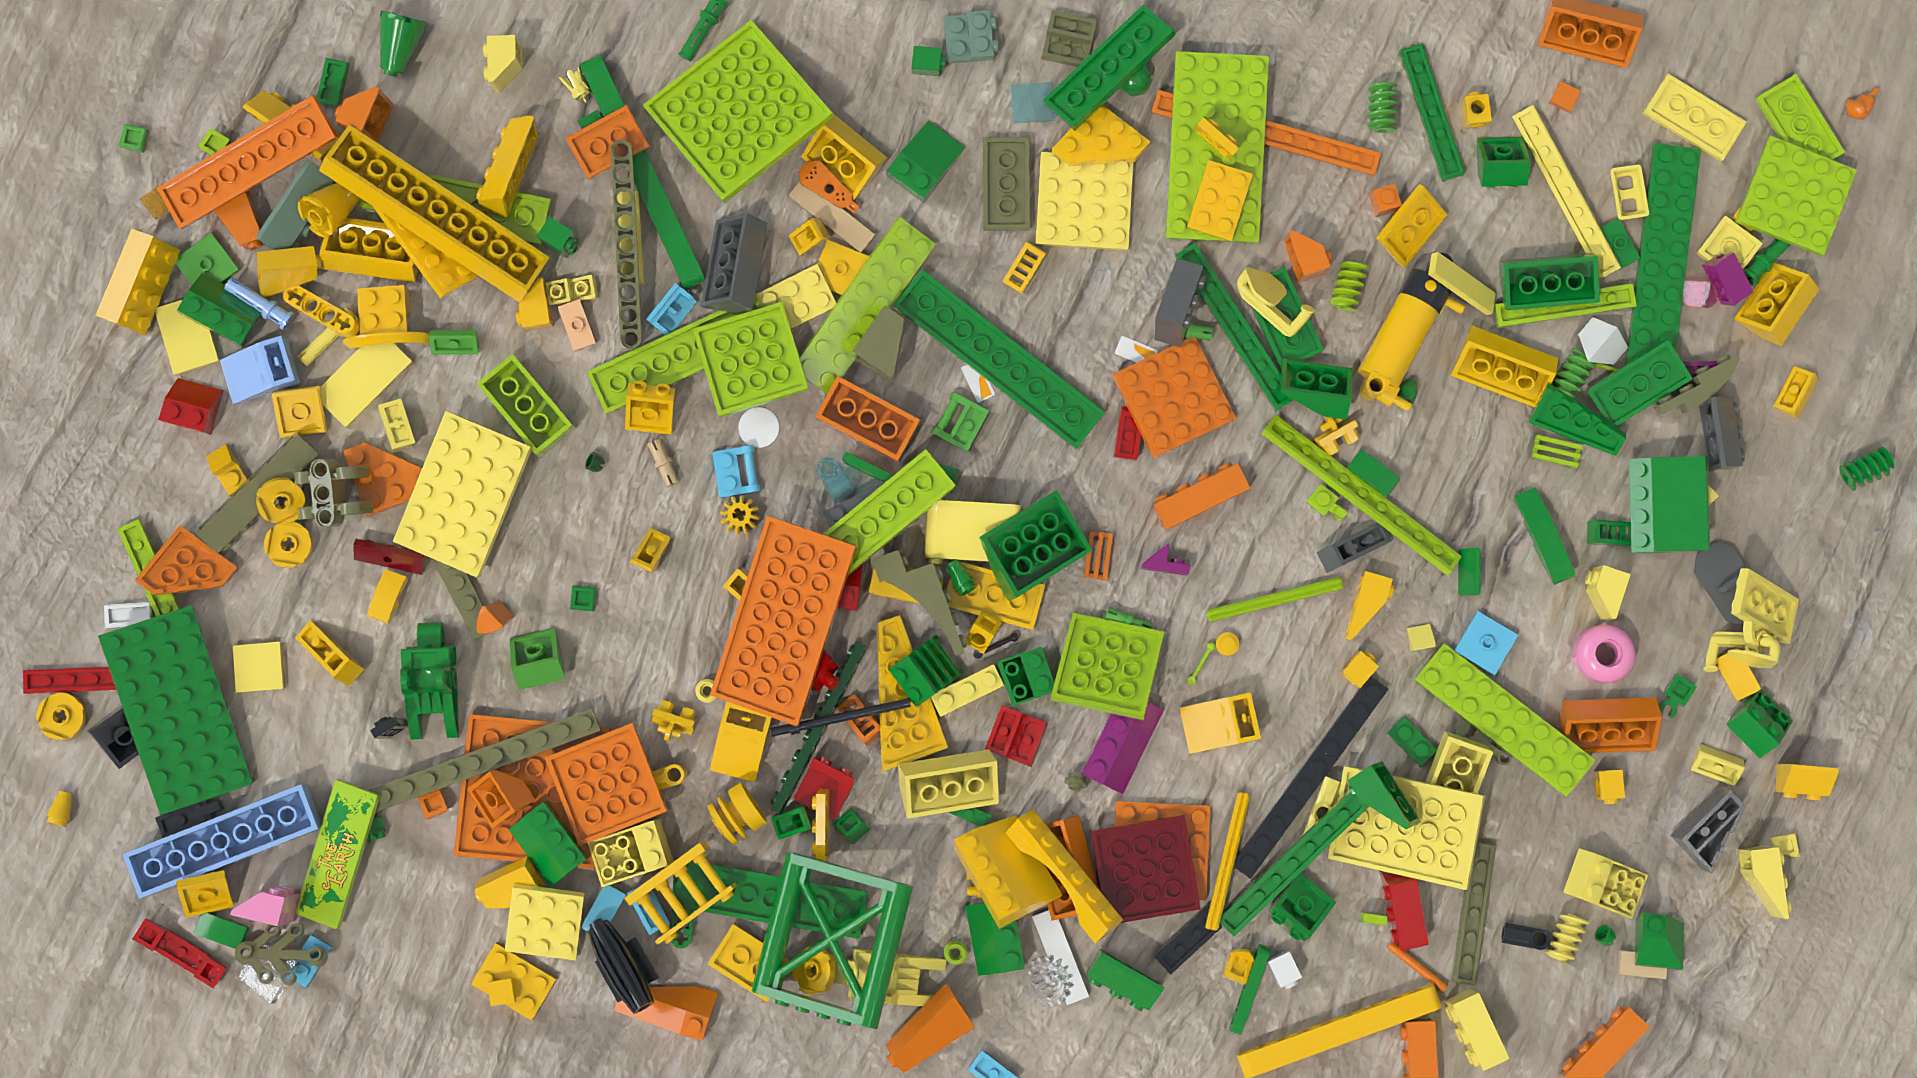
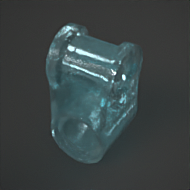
M825 457L818 462L817 473L835 503L856 491L834 459ZM824 463L833 465L831 474L827 472L822 473L821 470Z

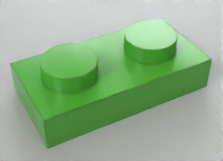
M430 330L429 332L431 354L479 353L477 330Z

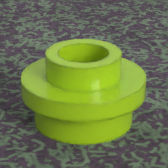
M951 941L946 945L944 956L949 963L961 964L967 958L968 951L964 943ZM953 948L960 950L959 956H952L951 951Z

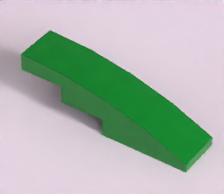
M1536 487L1515 495L1514 502L1534 542L1533 547L1553 585L1575 577L1576 574L1564 545Z

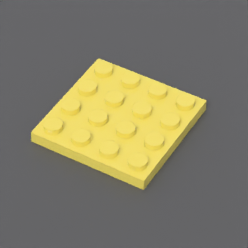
M1041 152L1035 245L1128 251L1133 162L1121 160L1106 164H1093L1091 162L1069 166L1054 153Z

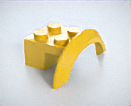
M406 286L357 289L360 335L343 339L342 343L346 347L356 349L362 346L377 344H428L430 342L429 333L408 332L407 313H411L410 291Z

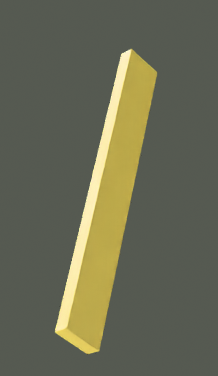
M1531 105L1512 116L1585 253H1593L1598 256L1599 279L1622 268L1535 105Z

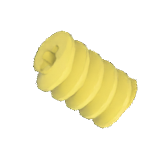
M1568 913V915L1559 916L1564 921V924L1556 923V927L1561 932L1552 933L1557 941H1551L1550 946L1554 949L1546 950L1545 953L1549 957L1571 965L1567 960L1576 959L1571 951H1579L1580 949L1574 943L1583 942L1578 933L1587 932L1581 925L1590 924V922Z

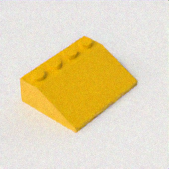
M1016 815L975 828L954 839V850L999 929L1062 896L1046 866L1031 855L1021 852L1007 836V830L1017 820Z

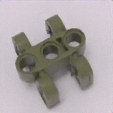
M317 459L312 462L310 471L294 473L295 485L310 484L313 506L298 508L299 520L315 519L319 526L327 528L340 526L344 521L345 515L374 513L372 501L345 503L343 480L368 478L370 476L369 466L339 467V464L333 459Z

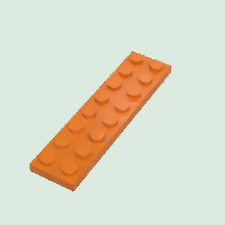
M312 95L157 187V190L178 228L184 229L337 139L338 136L316 96Z

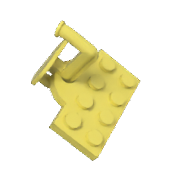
M1741 568L1736 583L1737 588L1732 602L1731 614L1744 621L1743 633H1713L1709 641L1704 671L1715 672L1718 670L1716 660L1719 647L1745 648V650H1728L1727 655L1750 667L1772 668L1778 664L1780 656L1779 642L1790 644L1799 599L1754 571ZM1769 651L1768 656L1761 654V652L1765 653Z

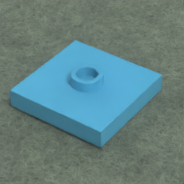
M1476 611L1454 651L1488 673L1495 675L1518 634Z

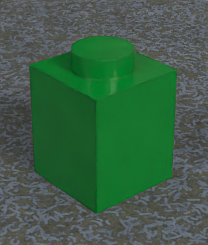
M914 46L912 74L939 76L940 70L945 68L946 57L941 56V48Z

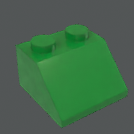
M1523 137L1477 138V172L1481 187L1528 186L1531 160Z

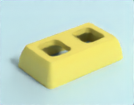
M1631 165L1611 169L1610 176L1618 219L1625 220L1648 216L1649 208L1641 166ZM1630 176L1633 188L1620 190L1618 178ZM1635 199L1637 210L1635 212H1623L1622 200Z

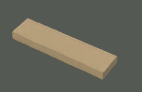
M800 181L788 195L815 218L819 217L827 228L860 253L865 250L875 237L873 232L845 210L836 207L813 191L802 186Z

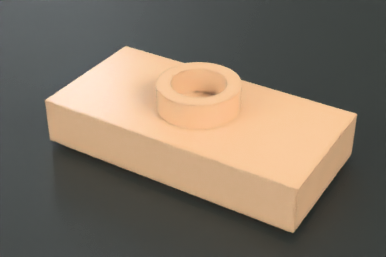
M578 299L558 306L573 350L595 344L596 341L581 300Z

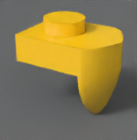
M1239 948L1229 952L1222 977L1242 985L1246 984L1254 961L1253 954L1246 948Z

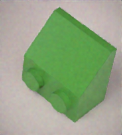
M555 628L509 639L511 668L519 690L565 679L564 662Z

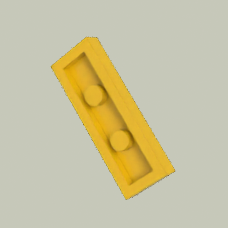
M819 789L816 796H813L812 809L816 810V819L812 821V833H816V842L812 843V856H816V859L827 861L829 858V789Z

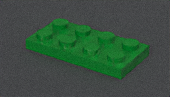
M1282 267L1270 273L1287 290V294L1275 307L1293 322L1301 312L1303 304L1286 268ZM1251 306L1280 370H1282V359L1304 361L1324 351L1310 319L1294 336L1288 337Z
M1665 339L1587 388L1586 391L1603 418L1617 427L1693 378L1670 341Z

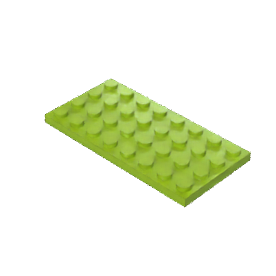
M1175 52L1166 239L1227 241L1187 228L1207 162L1210 160L1253 174L1231 242L1259 243L1269 56ZM1203 117L1206 120L1212 119L1220 127L1218 131L1224 136L1229 134L1237 141L1236 146L1239 149L1229 160L1194 131V128Z

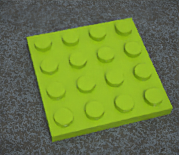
M1770 135L1766 140L1735 222L1822 257L1825 255L1857 170Z
M782 302L693 329L719 418L809 391Z
M1072 613L1051 694V701L1144 720L1164 639V631Z

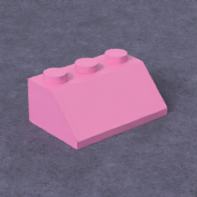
M284 885L270 888L268 891L260 892L231 911V915L275 926L294 922L300 893H296L295 888Z

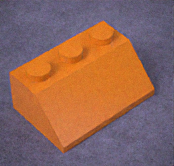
M375 86L344 99L342 105L340 104L336 109L335 121L344 130L348 125H351L378 143L393 103L380 88Z

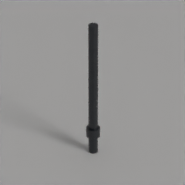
M906 698L804 720L800 722L799 726L788 723L770 728L771 735L775 737L789 733L791 735L800 734L801 731L909 708L911 703L910 699Z

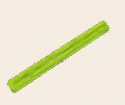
M1340 577L1208 609L1206 615L1208 621L1213 622L1340 590L1343 588V583Z

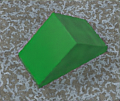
M806 806L771 817L778 840L812 829V823Z

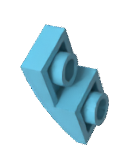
M609 885L603 887L585 918L581 929L587 932L590 928L589 924L599 918H602L603 921L609 920L611 923L626 894Z

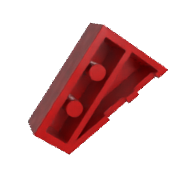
M1379 870L1383 885L1382 892L1388 907L1386 908V914L1393 928L1390 930L1393 944L1397 943L1401 951L1429 945L1417 879Z

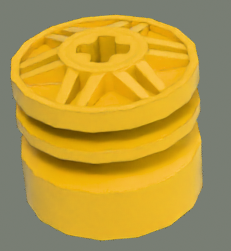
M742 782L728 790V795L731 799L729 803L721 796L717 797L720 809L713 801L707 804L713 823L732 845L739 843L736 831L743 839L747 837L744 829L745 825H748L755 832L768 823L759 805Z

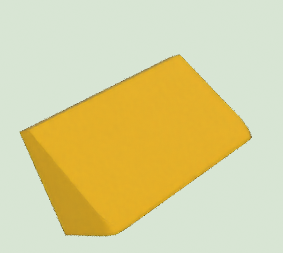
M1794 366L1773 407L1798 419L1818 382L1816 373Z
M1727 653L1717 658L1716 665L1736 701L1761 690L1749 666L1729 657Z

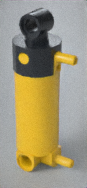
M1440 253L1453 262L1451 256L1446 253ZM1430 260L1425 271L1416 268L1411 269L1398 293L1396 301L1358 368V372L1364 377L1359 392L1361 397L1367 401L1376 399L1388 407L1394 404L1405 411H1409L1412 403L1397 396L1400 390L1399 386L1436 318L1441 315L1445 306L1459 314H1462L1465 309L1464 305L1450 298L1452 293L1450 289L1428 275ZM1370 383L1376 386L1377 392L1370 389Z

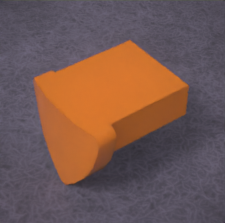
M500 600L490 605H484L477 618V632L480 634L495 632L510 623L515 616Z

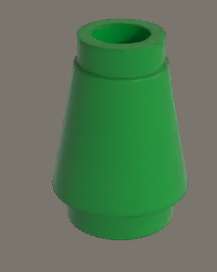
M954 560L946 566L954 590L960 596H964L976 588L974 583L976 580L959 560Z

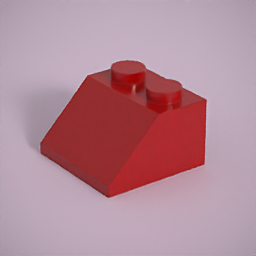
M177 378L164 398L158 420L211 435L224 390Z

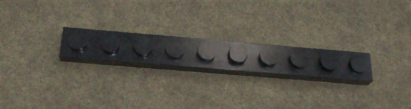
M1370 676L1363 686L1358 689L1237 855L1233 867L1249 879L1253 877L1389 690L1387 687Z

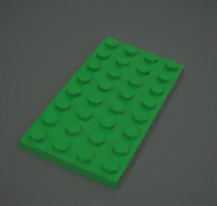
M192 605L98 635L160 815L253 784Z

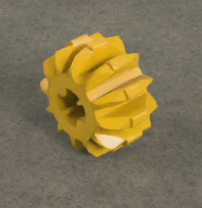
M741 495L740 501L737 503L736 498L733 496L731 497L732 506L728 502L723 504L728 508V511L721 510L720 514L728 517L722 519L721 523L727 524L731 522L726 530L730 532L735 527V535L740 534L741 528H743L745 534H749L747 526L750 525L755 529L757 526L751 521L760 520V516L752 515L759 508L758 506L750 508L754 502L752 499H749L744 504L745 496ZM737 510H741L742 513L746 512V516H743L744 520L734 519V515H737Z

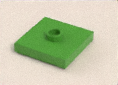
M212 233L178 256L176 262L191 285H193L201 273L223 284L240 271Z

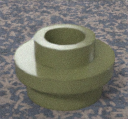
M1069 773L1064 781L1068 788L1073 791H1081L1082 788L1084 789L1088 786L1086 782L1087 777L1078 773Z

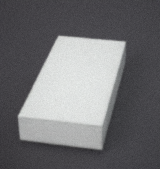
M150 602L104 605V622L107 629L122 628L154 617Z

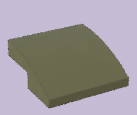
M1052 10L1041 59L1078 67L1090 54L1097 20Z

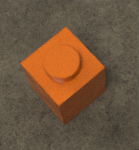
M1395 184L1374 189L1369 194L1375 217L1398 211L1402 206Z

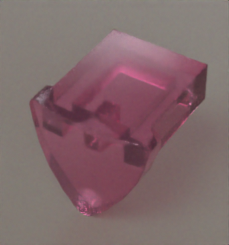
M1705 280V282L1684 281L1683 306L1710 308L1718 301L1717 291L1711 280Z

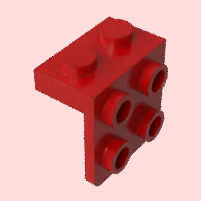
M820 756L817 759L814 757L794 799L812 809L813 796H816L819 789H829V819L833 820L837 817L856 779L852 777L853 772L841 766L840 770L831 766L833 762L827 758Z

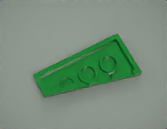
M1547 383L1529 418L1530 424L1617 456L1626 440L1625 432L1550 383Z

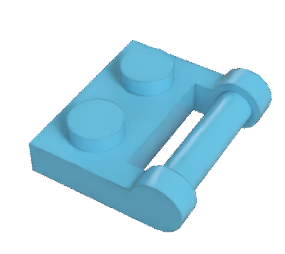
M754 445L712 452L720 498L761 491V486L757 482L753 453L755 452ZM739 455H744L749 486L742 487L737 459Z

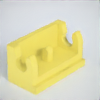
M397 399L378 405V411L392 454L399 452L400 449L405 447L411 448L415 444V440L402 400Z

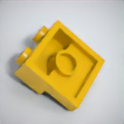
M643 381L628 383L625 430L671 435L675 388H670L669 385L664 383L657 386L646 385Z

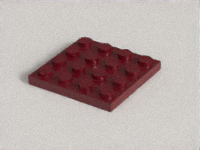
M1185 815L1091 831L1101 893L1122 917L1121 923L1201 910Z

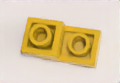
M385 569L372 597L367 616L389 624L399 606L398 599L408 582L407 577Z

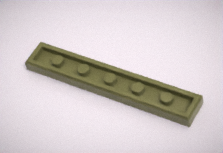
M1477 842L1469 888L1464 890L1451 977L1452 982L1476 986L1496 848L1495 844Z

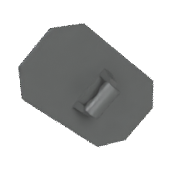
M1715 542L1710 545V551H1701L1696 555L1694 574L1727 622L1743 626L1744 621L1731 614L1740 569L1747 567L1733 547Z

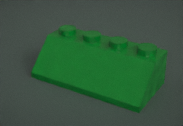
M1593 253L1499 261L1500 286L1505 310L1600 302L1598 256Z

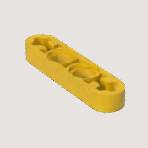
M299 285L284 291V301L291 307L345 338H352L358 333L359 323L351 315ZM294 294H296V295H299V296H300L301 298H303V299H302V301L300 302V301L297 300L296 298H292V296H293ZM317 301L316 309L308 311L309 304ZM334 311V318L330 321H325L326 314ZM341 320L348 325L350 324V328H344L340 324Z

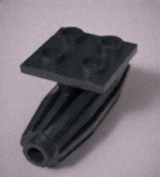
M599 918L589 924L590 928L587 933L597 958L595 963L618 1003L623 1001L633 1014L642 1012L654 1003L648 984L658 979L659 976L636 937L626 942L609 920L603 921L602 918Z

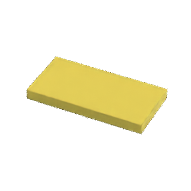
M1669 73L1665 76L1642 113L1720 162L1725 159L1747 121Z
M394 343L362 346L320 387L323 406L348 428L413 361Z

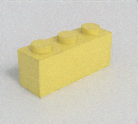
M993 664L940 690L931 699L941 717L1003 687L1004 684Z

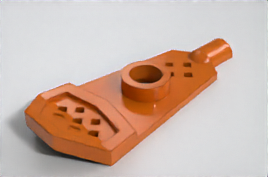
M820 160L806 162L798 171L802 186L813 191L840 209L846 207L852 213H855L860 207L852 201V194ZM826 185H832L834 191L832 193L826 192Z

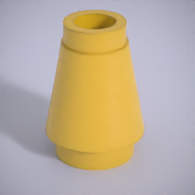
M58 791L46 815L48 817L47 823L66 827L67 822H70L71 798L73 794Z

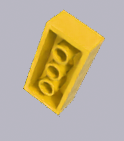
M131 229L95 316L145 336L181 250L151 235Z

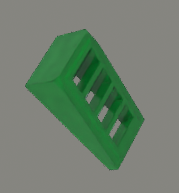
M1597 519L1588 521L1587 544L1631 546V522ZM1606 527H1609L1608 539H1606ZM1616 527H1618V540H1616ZM1625 528H1628V540H1625Z

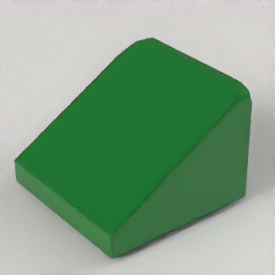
M852 808L834 823L852 844H855L870 830Z

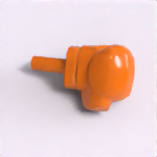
M1875 87L1868 96L1862 94L1856 100L1848 99L1845 104L1847 115L1858 120L1865 119L1875 104L1874 96L1879 92V89Z

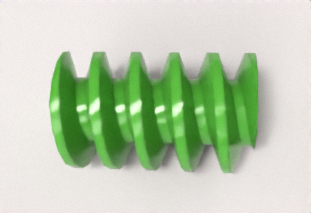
M1379 82L1368 87V91L1372 93L1368 96V100L1372 102L1368 105V110L1372 112L1368 113L1367 118L1371 121L1368 122L1367 127L1374 132L1393 133L1397 131L1396 128L1390 127V124L1397 122V119L1391 118V115L1397 113V110L1391 108L1392 105L1398 104V101L1391 99L1392 96L1398 95L1397 91L1391 90L1392 87L1398 86L1395 83Z
M1572 349L1573 355H1568L1567 357L1569 363H1563L1562 368L1564 371H1558L1557 376L1559 379H1553L1552 384L1576 400L1577 398L1572 392H1581L1577 384L1585 385L1586 381L1582 376L1590 377L1591 373L1587 368L1595 369L1596 366L1593 362H1588L1584 353Z

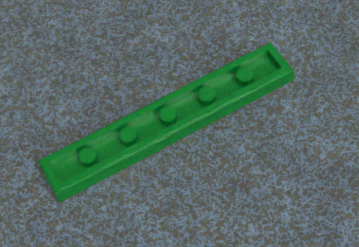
M1423 44L1402 49L1399 53L1441 181L1444 182L1464 176L1465 171Z

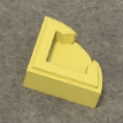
M1795 833L1770 837L1773 846L1779 847L1783 855L1800 857Z

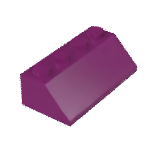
M1148 701L1144 720L1110 713L1081 774L1123 794L1164 710Z

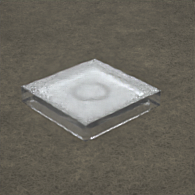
M269 940L260 949H269L274 943ZM258 959L263 967L269 969L274 975L273 981L270 984L264 985L257 979V973L250 964L245 965L237 978L268 1002L275 1004L287 986L281 981V975L268 959ZM282 960L286 967L294 973L301 964L297 960ZM265 973L262 976V980H266L269 977V973ZM288 974L285 981L291 980L292 974Z

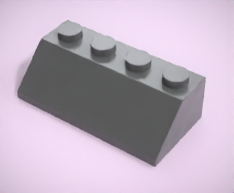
M749 213L716 220L700 307L733 313L752 310L766 237L767 222Z

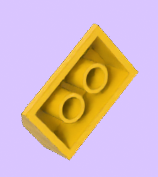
M835 114L833 119L816 131L801 155V158L806 162L820 160L852 194L853 200L875 178L888 159Z
M1773 263L1772 270L1766 272L1761 277L1759 283L1753 289V293L1749 295L1734 317V320L1763 340L1782 346L1819 291V287L1809 274Z

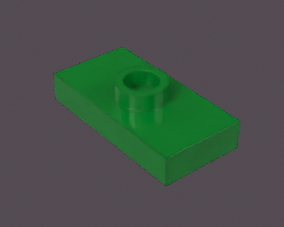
M325 58L316 96L320 105L337 108L341 104L350 66L348 62Z
M1618 218L1600 227L1622 268L1640 259Z

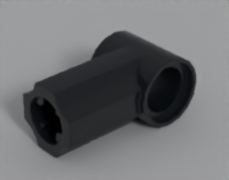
M1504 922L1501 943L1544 950L1549 947L1551 936L1546 930ZM1541 932L1544 935V942L1536 946L1533 942V937L1536 933Z

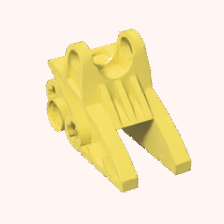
M854 949L852 960H847L863 989L872 950ZM897 953L884 1003L890 1005L924 1006L934 995L918 993L920 969L945 970L946 959ZM836 960V974L833 983L849 985ZM849 986L848 997H851L850 1000H855V996Z

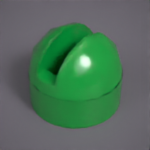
M1608 925L1600 926L1595 932V940L1601 945L1610 946L1613 944L1614 939H1616L1614 930Z

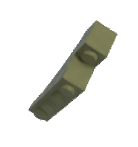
M899 550L872 559L879 582L885 581L892 584L918 601L940 625L950 642L955 656L964 654L963 648H966L967 644L963 634L958 635L955 626L960 624L955 611L950 612L948 603L952 601L948 590H942L940 581L944 580L940 567L935 568L932 563L906 572L905 568H908L909 564L905 554L900 555Z

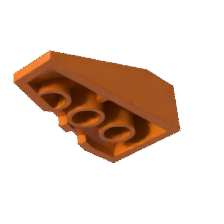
M696 985L649 987L654 1003L637 1014H633L623 1001L616 1002L614 1008L616 1012L702 1041L705 1038L719 992Z

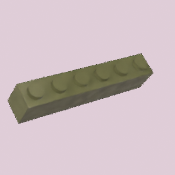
M296 431L196 529V535L217 554L221 550L226 551L234 543L232 539L238 533L242 535L251 526L249 522L255 516L257 518L261 517L256 505L257 490L273 478L288 477L295 482L294 473L301 472L305 467L309 469L312 462L318 459L316 457L318 455L317 449Z

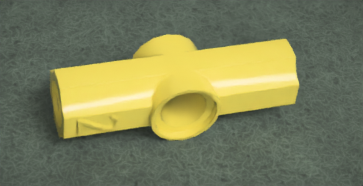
M1324 777L1316 801L1310 810V816L1303 835L1319 820L1316 815L1318 808L1324 806L1329 811L1338 802L1341 782Z

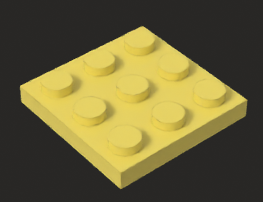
M513 883L505 951L576 961L585 893Z

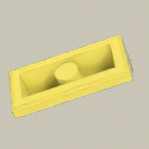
M1704 744L1698 746L1691 766V771L1736 786L1745 769L1742 758Z

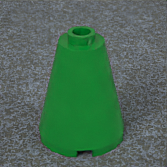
M381 10L380 68L384 69L383 74L397 77L398 73H404L424 32L425 21Z

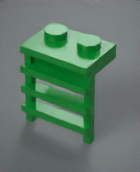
M937 635L888 669L915 707L921 705L964 673L962 669H957L937 641L939 639Z

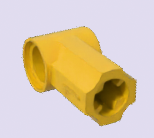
M672 764L653 771L660 790L680 785L688 777L686 767L681 764ZM673 768H677L681 772V777L678 781H674L670 777V772Z

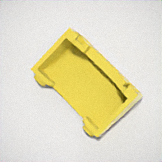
M939 500L927 510L924 559H929L930 564H943V560L948 559L988 561L979 537L1021 512L1022 506Z

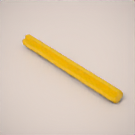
M1239 792L1236 797L1205 925L1207 929L1214 931L1219 928L1250 800V795L1244 792Z

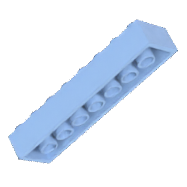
M301 784L122 855L138 898L141 899L175 887L177 880L208 874L320 830L322 821L308 784Z

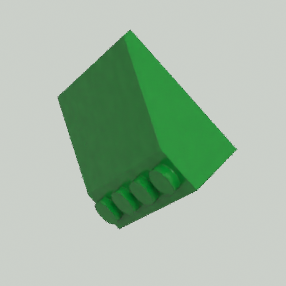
M1707 456L1629 459L1631 553L1652 554L1710 551Z
M1057 490L979 537L996 581L1008 601L1019 597L1093 551Z

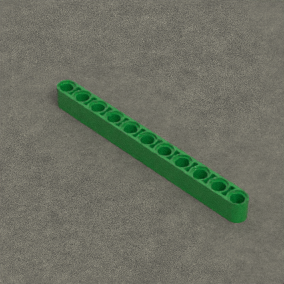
M601 54L580 63V67L603 116L605 117L624 107ZM643 150L633 156L634 183L684 290H687L704 282L705 277L646 151Z

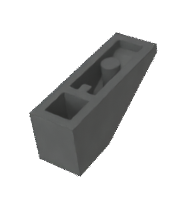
M1377 522L1318 551L1317 555L1326 573L1392 542V539L1387 529Z

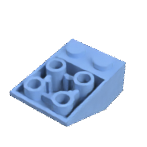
M283 336L256 343L220 360L233 404L301 384L288 339Z

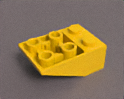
M1251 692L1179 708L1189 754L1261 739Z
M726 702L710 770L755 782L773 718Z

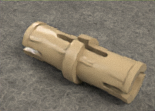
M657 439L654 443L650 442L647 444L656 462L654 466L656 469H659L665 486L670 487L673 485L672 483L677 484L680 482L671 463L673 461L671 457H668L662 440Z

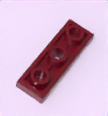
M356 538L354 541V560L422 575L424 572V555L419 552L397 548L394 545L379 544L371 540Z

